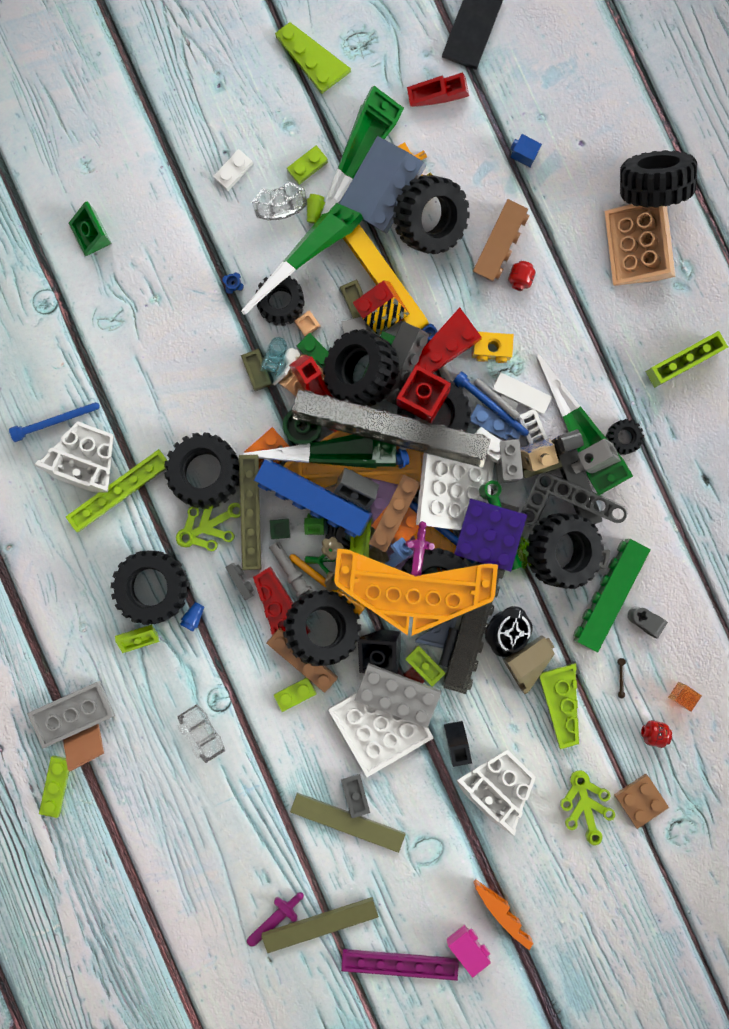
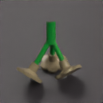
M331 537L322 541V555L319 557H305V563L318 564L327 574L325 585L328 591L340 588L336 586L334 581L335 571L330 572L323 563L335 562L336 564L337 549H343V545L337 542L336 538Z

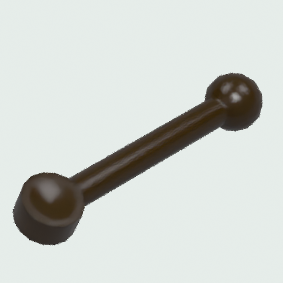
M619 658L617 660L618 665H620V692H618V697L623 699L625 697L624 665L626 660Z

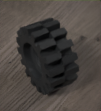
M620 420L608 429L609 432L606 434L608 436L607 440L613 443L620 455L635 452L643 444L642 438H644V434L642 435L641 433L643 429H640V424H635L634 420ZM621 430H627L631 433L632 440L629 444H623L619 441L618 434Z

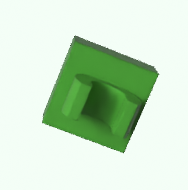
M308 513L307 518H304L305 535H324V518H311V514Z

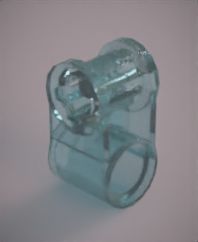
M275 337L271 340L262 360L260 371L266 370L274 373L277 377L279 376L287 349V343L283 338ZM273 345H278L281 351L274 350Z

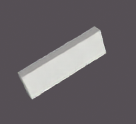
M501 372L492 389L494 392L530 409L535 408L536 412L542 415L545 413L552 396Z

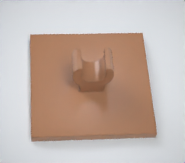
M99 724L63 740L69 772L104 754Z

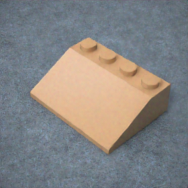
M630 204L605 211L614 286L659 281L675 277L667 206L647 208Z

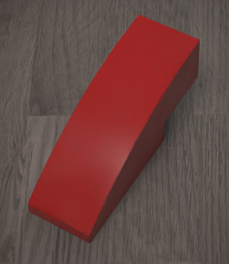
M463 72L446 78L442 75L407 87L411 107L446 103L469 96L467 81Z

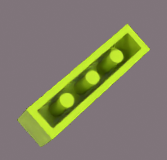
M717 331L645 372L655 388L727 349L728 345L720 331Z

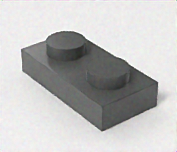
M235 563L226 566V570L244 600L254 596L252 594L254 591L249 581L245 582L242 577L244 572L241 567L235 565Z
M360 774L341 779L350 817L356 818L369 814L370 810Z

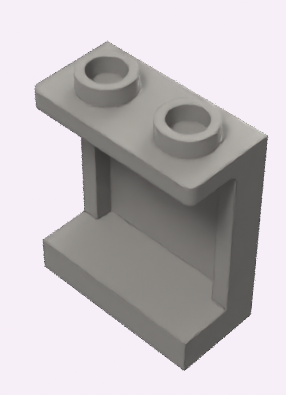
M519 439L500 441L501 462L499 464L495 462L497 482L499 484L511 483L523 479Z

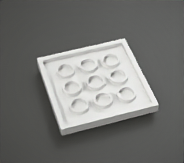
M429 446L424 447L416 525L424 521L426 526L461 531L470 498L488 503L487 500L480 496L479 488L482 484L492 480L494 461L486 456ZM488 485L487 492L491 495V486Z
M357 692L328 709L366 777L434 738L429 728L354 701Z

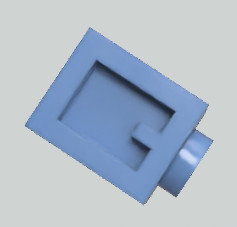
M400 538L391 545L394 553L389 556L390 560L385 563L386 565L395 567L414 553L411 548L406 547L404 538Z

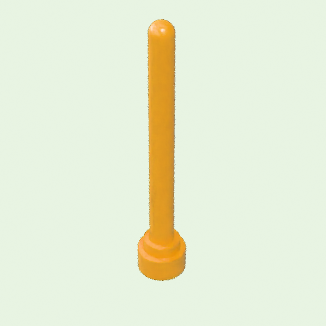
M295 554L289 556L295 565L326 588V578ZM340 589L332 590L338 592V596L344 595L348 598V604L353 603L355 614L358 613L360 615L366 608V606L357 600L354 601Z

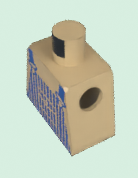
M549 438L520 448L523 469L537 471L559 463L555 446Z

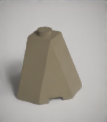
M542 635L528 643L522 650L503 658L504 663L524 694L530 691L555 654L552 650L555 648L552 641Z

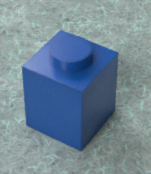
M521 134L519 140L515 139L510 148L513 151L510 158L531 168L542 144Z

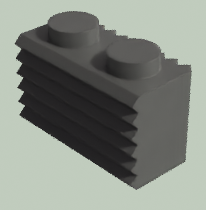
M344 468L338 477L334 494L368 510L376 499L379 484L355 473L353 470Z

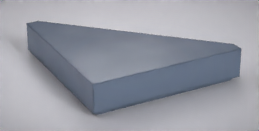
M455 617L447 623L438 624L418 637L415 642L444 648L449 627L455 628L457 618Z

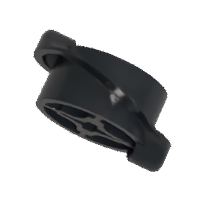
M511 606L493 616L486 628L485 639L497 656L507 657L522 650L527 645L533 631V625L521 607Z

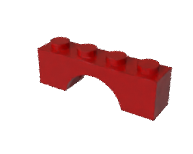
M304 354L289 365L327 429L337 432L351 422L342 406L326 388L322 380V372L312 356Z

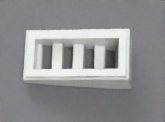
M535 408L521 414L517 419L526 429L530 425H536L535 428L529 430L528 436H525L529 445L534 444L533 441L541 437L543 440L548 439ZM532 417L533 420L527 423L524 422L525 419ZM539 431L540 434L531 438L530 434Z

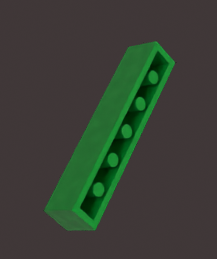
M625 539V541L622 540L620 542L616 558H612L608 568L610 570L608 574L602 577L599 591H596L592 596L591 602L593 603L590 609L585 610L581 626H578L574 631V641L597 653L599 652L651 549L632 539Z

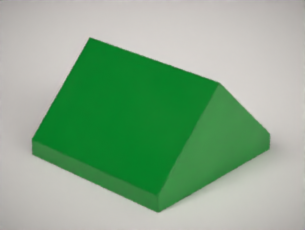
M88 201L84 202L69 221V225L84 255L88 256L112 243L94 208Z

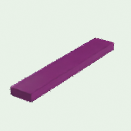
M343 949L341 971L458 981L459 960L449 957Z

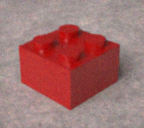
M416 365L396 398L397 406L432 423L450 392L451 383Z

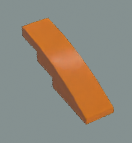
M475 879L474 885L477 892L498 923L514 939L530 950L534 944L531 936L520 929L522 925L519 918L508 911L510 909L508 901Z

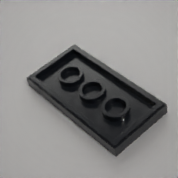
M463 0L442 53V58L477 70L503 0Z

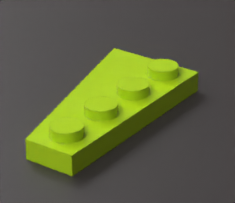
M291 22L275 33L279 42L321 94L351 72L350 67Z
M576 663L544 671L539 676L560 749L579 744Z

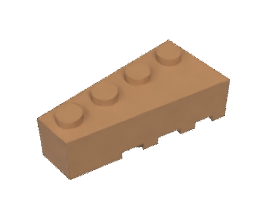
M507 199L474 267V273L492 282L495 278L499 279L503 271L501 265L503 261H508L512 253L509 248L512 242L517 243L521 234L518 230L521 225L525 226L530 216L526 214L528 208Z

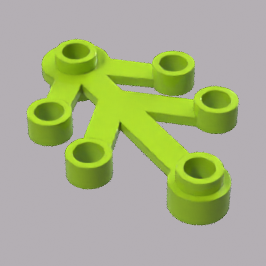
M231 503L228 506V511L211 520L209 519L214 507L211 506L209 509H204L200 524L195 529H193L194 520L199 516L200 510L190 507L187 511L188 518L185 528L179 530L176 534L177 544L185 548L194 544L204 547L208 551H215L218 548V543L215 540L206 541L197 538L202 533L222 538L225 542H232L235 538L232 531H222L213 527L231 517H241L240 511L238 514L233 513L235 507H238L240 510V504ZM192 509L197 510L195 516H192L190 513ZM227 533H231L232 538L230 540H227L225 538V535ZM185 534L189 536V540L187 542L183 540V536ZM210 542L215 544L214 549L209 548Z
M577 770L570 777L572 785L565 798L560 801L562 809L570 811L573 808L572 800L579 791L580 800L570 817L566 818L565 825L569 830H575L578 826L577 820L584 811L588 826L585 837L591 845H598L602 842L603 837L596 828L591 808L601 813L608 821L615 818V812L612 808L605 807L588 797L586 789L597 794L598 798L604 802L608 801L611 795L607 789L600 788L591 783L586 772ZM578 778H583L581 784L577 783ZM602 792H607L605 798H601ZM568 801L570 803L568 807H563L564 802ZM607 811L612 812L610 817H606ZM573 820L574 825L568 826L569 821ZM598 835V839L593 841L592 836Z

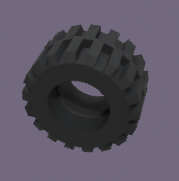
M289 275L257 303L261 316L267 322H273L276 326L278 324L286 326L285 323L287 322L292 324L293 320L299 318V314L303 312L305 301L300 284L298 285L297 280H292ZM267 277L263 279L264 283L268 280ZM261 282L258 285L259 289L263 286ZM278 291H284L291 295L290 303L282 309L273 308L269 304L270 297Z

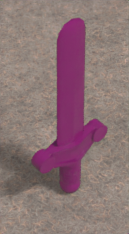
M424 521L419 523L417 539L408 540L405 543L406 547L414 548L411 575L414 576L422 575L425 549L433 550L435 548L433 543L425 541L426 523Z
M298 892L288 902L280 897H276L274 904L278 906V909L248 937L247 944L249 946L257 945L262 940L263 932L274 929L286 917L290 918L292 922L297 921V914L293 908L303 899L304 894Z

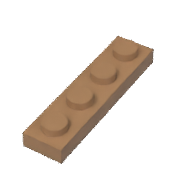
M403 475L369 542L370 545L385 553L387 552L420 487V482Z
M279 628L266 644L325 693L337 680L338 676L326 666H311L309 663L301 662L299 657L296 658L292 654L293 650L291 648L288 649L286 645L288 640L284 638L283 632L285 631Z

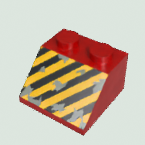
M383 280L353 302L362 319L378 336L381 335L382 331L385 332L410 314L390 281Z

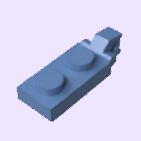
M477 404L470 417V423L484 428L500 439L507 440L510 437L515 440L521 436L518 431L496 413L480 404Z

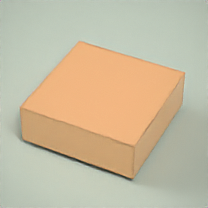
M310 310L294 320V323L304 337L321 327Z

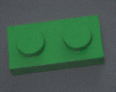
M309 333L296 347L303 354L312 356L316 364L323 369L326 365L324 363L325 357H328L329 352Z

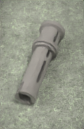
M280 541L271 545L269 549L288 577L287 582L293 586L297 593L296 596L299 597L312 589L303 579L302 572L297 571Z

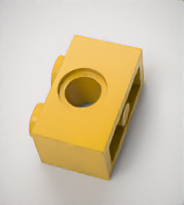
M478 332L482 340L473 345L472 358H477L476 361L487 362L488 359L495 360L497 363H507V361H510L513 353L514 334ZM494 344L497 347V351H489L488 345Z

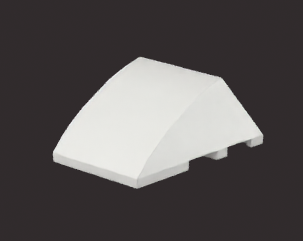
M77 422L61 437V441L54 448L48 450V454L35 463V466L58 480L90 492H108L114 435Z
M506 750L456 781L463 793L492 822L514 836L518 820L522 816L523 806L529 797L536 777Z

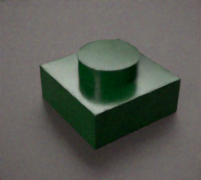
M289 519L270 520L271 539L291 538Z

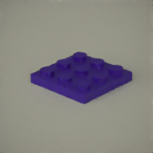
M470 498L454 554L483 564H497L498 568L511 572L528 514Z

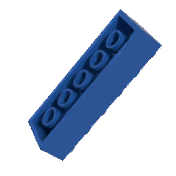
M264 460L254 481L259 483L257 485L259 488L265 491H275V496L282 500L290 499L295 507L302 510L306 508L311 510L309 514L319 519L323 517L328 519L327 523L335 528L340 526L345 528L344 532L352 537L362 535L373 516V513L341 498L272 460Z

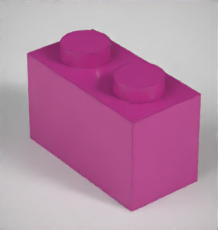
M463 925L447 938L448 947L473 978L491 964L490 952L484 944H479L477 941L478 936L472 928L469 930L466 925Z

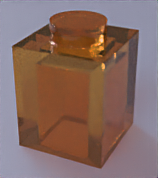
M678 682L668 698L692 712L702 695L686 684Z

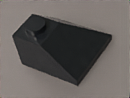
M379 630L361 636L358 642L359 673H365L367 665L370 663L398 674L401 631Z

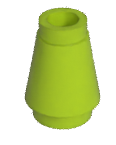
M310 194L309 198H307V222L315 224L320 218L325 205V197Z

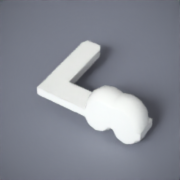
M287 349L283 357L287 365L284 371L273 381L272 384L274 386L288 374L289 365L299 359L300 353L297 349Z

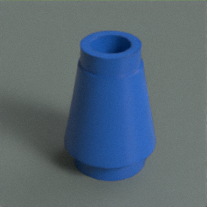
M194 602L181 618L180 625L193 632L195 628H198L205 607Z

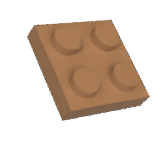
M646 773L614 794L637 829L669 808Z

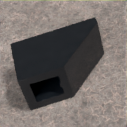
M463 721L444 724L452 766L472 764Z

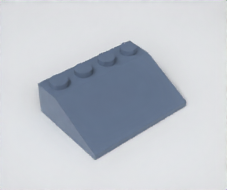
M377 136L339 204L361 213L364 218L363 220L387 234L394 223L393 217L396 216V212H393L394 206H397L398 203L396 200L398 194L402 195V188L405 185L410 186L409 182L412 179H418L422 175L426 165L422 160Z

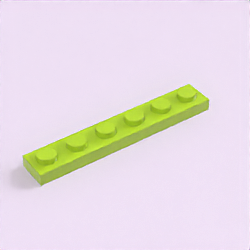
M158 449L108 485V492L97 493L68 514L66 519L76 532H80L166 469L164 464L165 461H168L167 458Z

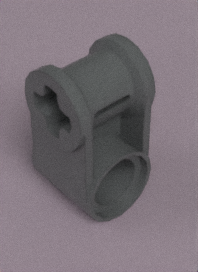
M632 607L628 611V619L656 639L659 638L668 623L665 619L646 608Z

